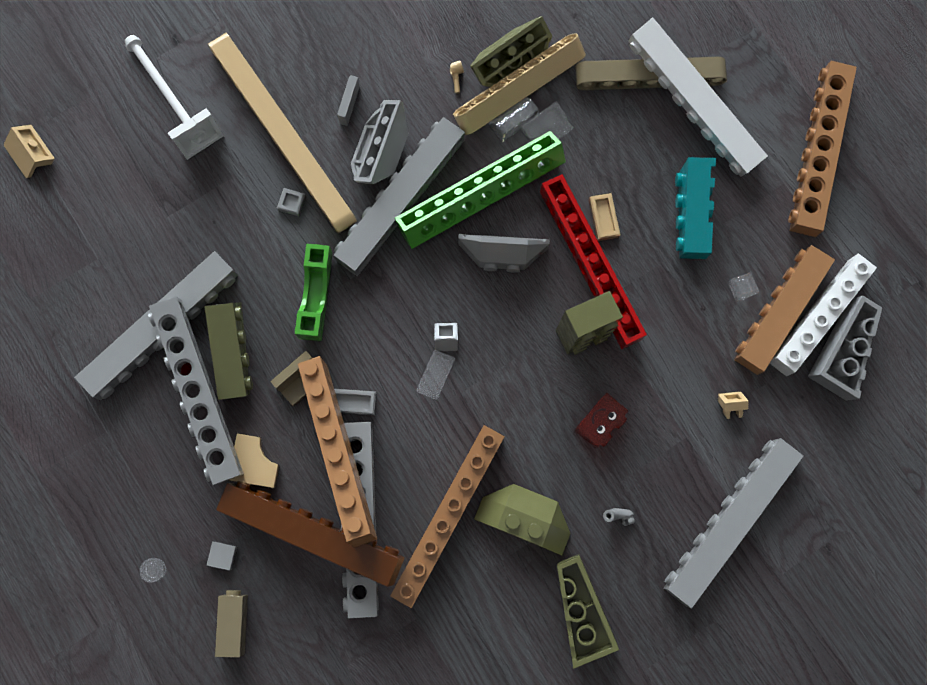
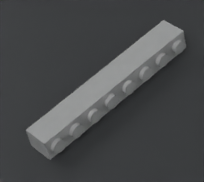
M443 117L440 122L433 124L429 131V136L426 139H421L416 147L417 151L413 156L409 155L405 159L403 168L399 173L393 174L389 181L390 185L386 190L382 189L375 199L376 202L372 207L369 206L362 214V220L358 225L354 224L350 228L347 239L344 242H339L335 247V260L354 275L358 276L398 226L395 217L413 207L465 141V132Z
M214 251L158 302L177 296L182 300L188 320L195 319L207 303L211 304L218 298L219 292L224 288H229L235 282V278L238 275ZM150 309L74 377L93 398L98 400L108 398L113 394L114 388L120 382L123 383L132 376L131 372L148 362L149 356L153 352L161 350L156 339V335H159L156 326H152L148 314L151 313ZM175 320L167 322V331H172L175 328Z
M783 439L769 440L762 449L763 455L760 459L756 458L748 468L750 470L746 478L742 477L735 485L737 490L732 496L728 495L722 502L721 507L723 509L718 515L714 514L707 523L709 527L705 533H700L693 541L694 548L690 553L686 552L679 560L681 565L676 572L672 571L664 581L666 585L663 589L686 607L692 609L803 458L801 453Z

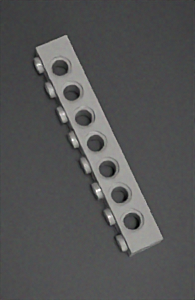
M175 296L150 305L151 313L148 314L152 326H156L159 335H156L159 347L165 350L167 357H164V362L167 369L173 372L175 379H172V384L176 393L180 392L183 400L180 401V407L183 414H187L189 417L188 429L191 436L196 437L198 443L196 452L200 460L204 459L206 468L203 470L207 481H211L212 485H217L243 475L242 467L182 300ZM175 320V328L172 331H167V322ZM182 341L184 344L183 350L180 353H175L174 345ZM190 363L192 370L188 375L184 376L181 372L182 366ZM198 385L200 389L199 395L192 398L189 395V390L192 386ZM201 407H205L208 411V415L204 420H200L197 417V411ZM209 429H213L216 437L214 441L209 443L205 439V433ZM217 451H220L224 456V460L220 465L213 462V455Z
M371 422L344 423L350 445L354 441L362 443L361 451L353 453L355 463L360 464L363 468V473L359 477L376 532L373 424ZM346 568V573L342 575L343 588L347 587V597L343 598V611L348 612V618L377 617L379 615L378 582ZM357 585H363L366 588L367 594L365 598L356 597L354 589Z

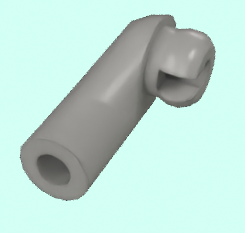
M613 508L603 513V518L607 522L621 519L624 526L635 522L633 518L634 513L628 509Z

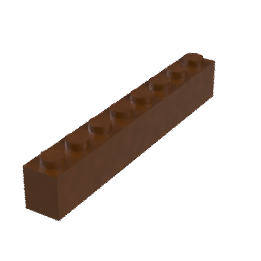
M237 481L236 484L227 483L216 509L217 511L387 587L394 585L405 558L398 555L399 550L390 546H386L384 549L376 545L378 542L376 540L354 548L346 542L343 528L334 527L333 521L323 517L318 520L312 517V512L300 508L299 511L291 508L292 503L279 499L278 502L270 499L271 494L262 490L254 492L250 490L251 486L244 482Z

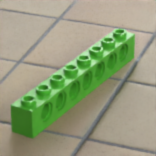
M549 131L395 217L402 236L411 249L564 164L566 160L562 143Z

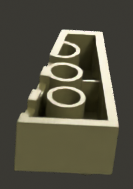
M580 554L558 562L557 569L574 669L618 651L619 646Z

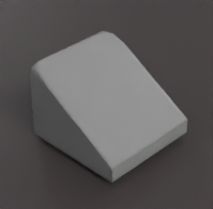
M435 323V351H457V323Z

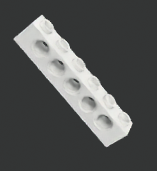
M859 253L849 259L783 342L770 364L785 376L795 373L877 267Z

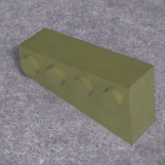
M242 303L204 306L218 400L247 396L250 394V390L253 389L252 377L248 375L250 361L249 355L246 353V334L243 324Z

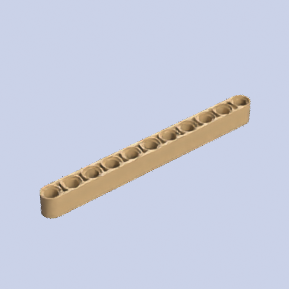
M224 33L208 43L218 62L336 232L339 234L356 223L357 220L350 208L229 35Z

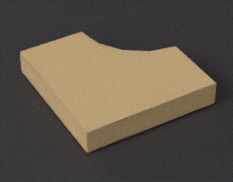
M237 434L234 448L244 474L230 479V481H241L247 484L275 488L279 465L271 462L264 455L261 447V438Z

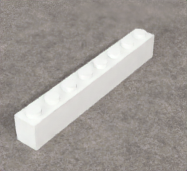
M653 17L632 34L628 40L631 50L643 58L645 67L658 76L660 85L664 89L668 88L673 95L674 102L687 111L686 115L689 120L697 123L702 129L701 134L703 137L712 141L716 146L715 150L718 155L726 158L730 163V169L735 174L740 176L747 174L768 156Z

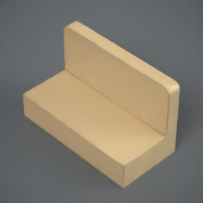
M32 125L11 127L4 142V147L26 178L32 177L36 167L53 163L55 158Z

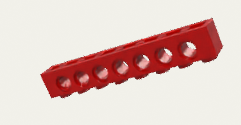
M563 174L542 183L540 194L593 296L597 297L610 291L623 316L618 323L619 326L613 332L621 349L641 341L647 334Z

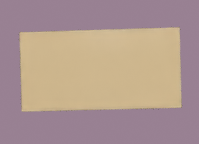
M612 193L589 197L597 241L619 238L620 230Z

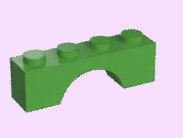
M306 244L304 292L300 309L297 312L295 335L299 339L322 341L333 256L330 246Z

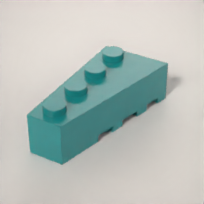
M688 157L680 172L676 173L675 186L679 187V194L676 195L675 206L679 208V216L676 217V229H679V237L676 239V251H679V258L707 259L712 253L713 222H709V218H712L714 201L710 200V197L715 187V178H711V169L716 166V158Z

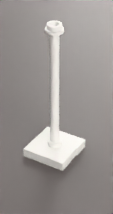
M130 35L125 39V47L128 51L135 53L183 122V124H180L168 132V134L184 157L188 160L224 137L207 108L192 118L189 117L141 48L142 41L135 35Z

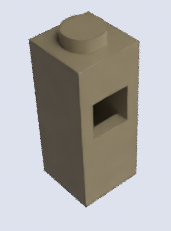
M226 590V594L218 596L215 657H241L245 654L248 595H241V590Z

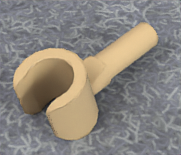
M461 61L454 62L450 66L455 94L460 93L458 74L464 73Z

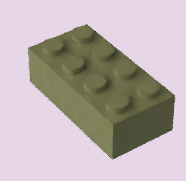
M608 291L566 310L556 328V332L566 353L570 354L573 352L574 355H577L587 350L586 347L592 343L596 346L607 341V338L615 331L614 329L619 326L618 323L623 316L611 292Z

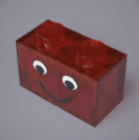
M606 393L574 430L594 448H597L600 444L604 447L613 437L609 433L615 427L619 429L627 420L625 415L628 410Z

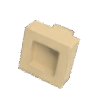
M742 392L718 394V403L723 408V414L727 419H730L731 411H736L737 416L741 418L743 410L748 409V400Z

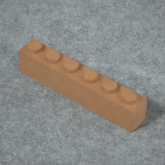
M813 245L806 250L801 249L794 260L797 263L793 268L790 267L782 277L785 280L782 286L778 285L771 294L773 300L770 305L766 304L759 313L762 316L758 323L754 322L747 332L750 336L746 342L742 341L735 351L738 354L734 360L756 375L766 370L835 259Z

